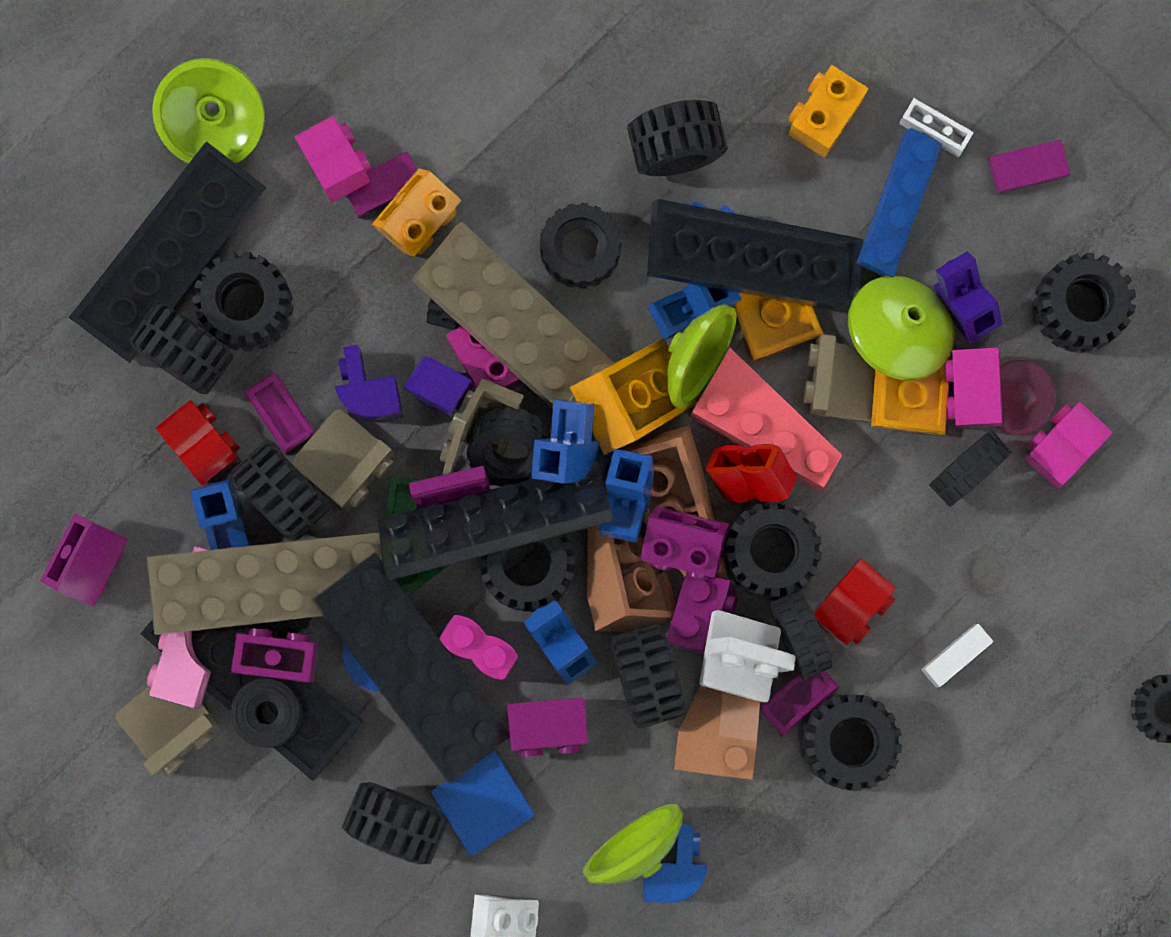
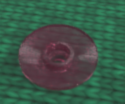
M1015 360L1000 366L1003 426L996 427L1014 435L1034 432L1046 423L1053 411L1056 397L1053 381L1046 370L1034 362ZM1027 392L1029 400L1026 405H1023L1021 403V396Z

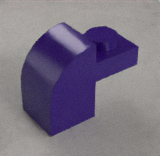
M968 251L948 261L936 270L939 281L934 285L936 294L948 309L954 325L971 344L1003 325L998 301L981 284L976 259Z
M359 345L343 347L345 358L339 359V367L342 380H349V384L335 386V390L346 409L355 417L368 422H382L404 418L395 376L367 380L363 355Z
M422 356L403 389L416 396L418 401L432 410L435 407L454 417L455 413L460 411L468 390L472 391L474 386L469 378L430 357Z

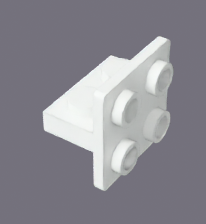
M716 610L711 615L699 683L701 686L751 700L768 702L773 677H777L778 672L793 671L796 655L778 650L781 634L780 628Z
M475 895L470 937H536L539 902L532 899H508L490 895Z

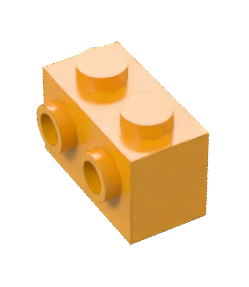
M833 65L830 66L825 75L818 72L807 90L812 95L805 105L798 102L788 118V121L792 123L788 135L825 158L864 100L869 88Z
M418 169L371 225L402 253L415 257L417 253L422 254L430 247L434 240L432 235L440 226L447 225L457 213L455 208L462 200L431 171Z

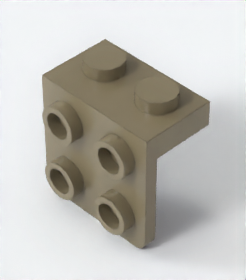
M821 334L816 341V345L810 344L808 354V366L813 367L812 381H806L804 403L809 404L808 415L871 422L875 369L861 357L854 345L835 343L836 336Z
M481 379L475 392L468 390L460 409L463 414L455 413L448 430V434H451L453 439L452 441L447 440L440 456V461L445 462L442 475L453 472L469 443L473 425L476 420L480 419L482 414L485 412L489 413L495 408L505 409L506 407H513V409L520 410L524 395L485 379ZM510 439L494 440L492 450L503 456Z
M337 409L333 411L292 460V464L339 506L348 511L351 506L356 508L362 503L369 493L367 487L376 477L381 479L394 464L391 459L395 456V453L347 413Z
M148 686L116 713L115 719L147 760L143 765L152 776L161 775L162 773L169 776L184 764L185 761L182 757L194 748L196 751H199L215 738L212 732L220 725L203 703L201 708H192L149 695L151 687Z

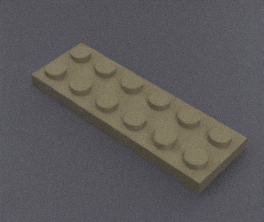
M463 222L453 229L411 280L552 409L554 400L576 401L569 387L614 364L609 357Z
M380 533L147 557L154 634L159 635L323 616L312 601V598L372 553H376L382 561Z

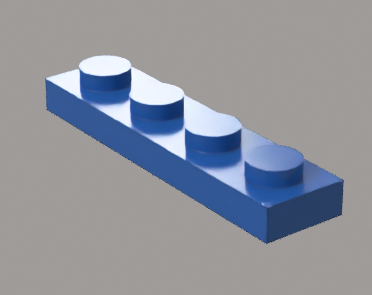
M913 128L904 131L857 259V264L883 277H894L942 143Z

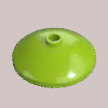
M199 58L181 63L163 78L154 95L152 112L156 131L168 150L188 164L206 141L236 164L253 151L261 138L265 123V110L261 95L255 84L244 72L225 61ZM207 103H216L219 106V112L210 111Z
M884 276L874 279L857 293L849 308L848 328L855 348L870 366L888 377L908 381L926 378L937 372L952 353L955 331L948 309L938 295L914 279L903 276ZM908 314L912 315L915 320L911 319Z
M726 304L713 307L695 318L683 333L678 332L672 339L669 346V352L672 355L667 369L668 394L671 403L677 408L686 409L701 396L722 362L735 330L737 315L734 308Z
M667 804L644 814L628 824L605 842L588 860L583 869L585 878L590 883L603 885L624 883L640 875L643 878H647L656 873L662 867L661 860L671 850L678 836L683 820L682 810L677 804Z

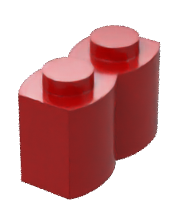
M190 399L156 426L155 429L202 486L212 484L241 461L235 453L240 449V446L227 431L222 435L212 424L217 418L204 402L197 406Z
M758 444L748 448L740 445H726L716 448L705 469L722 497L726 501L733 503H742L753 499L763 502L785 500L789 498L797 480V476L780 447L774 444Z
M861 558L843 576L833 590L813 611L817 623L844 646L848 645L851 641L857 645L871 629L866 624L875 613L882 616L896 599L891 594L896 587Z

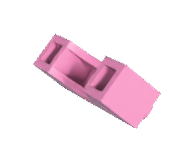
M194 546L193 552L208 551V550H205V549L198 548V547H195V546ZM192 631L161 634L158 648L163 651L159 664H153L147 680V686L151 687L149 695L188 707L201 708L211 671L199 661L194 652Z

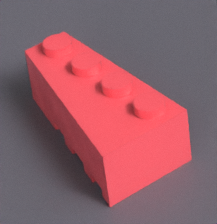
M731 348L727 351L690 416V419L735 445L748 448L758 444H774L780 447L797 476V480L817 492H820L825 487L842 457V454Z

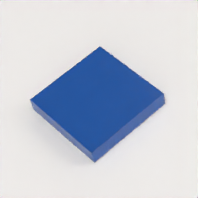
M496 750L482 758L451 784L446 781L430 791L445 816L449 819V823L470 857L535 816V813Z

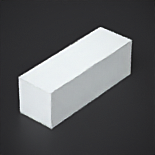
M915 98L899 123L907 129L913 128L942 143V149L958 158L974 133Z
M974 624L921 670L936 688L941 687L994 641L979 624Z

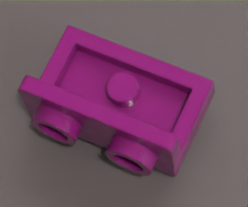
M686 572L667 634L669 645L701 654L705 653L712 612L720 610L734 614L736 611L739 596L735 593V588L731 581L718 577L698 579L689 576Z

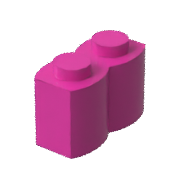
M331 116L294 136L331 203L370 183L366 171L371 169V166L361 149L354 152L351 144L355 143L356 140L346 122L339 125L334 116Z
M1080 401L1072 408L1066 403L1051 418L1056 425L1047 434L1040 430L1026 445L1030 452L1024 459L1056 489L1061 487L1113 433Z
M454 615L439 637L442 644L450 652L461 658L472 660L480 671L495 679L506 680L519 659L517 652L507 642L497 637L487 636L477 623L464 616Z

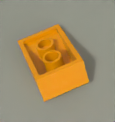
M664 338L569 387L577 402L594 404L592 432L595 440L599 441V446L604 455L638 440L697 404V401H695L688 408L679 409L671 403L668 394L667 369L672 353L669 352V346Z

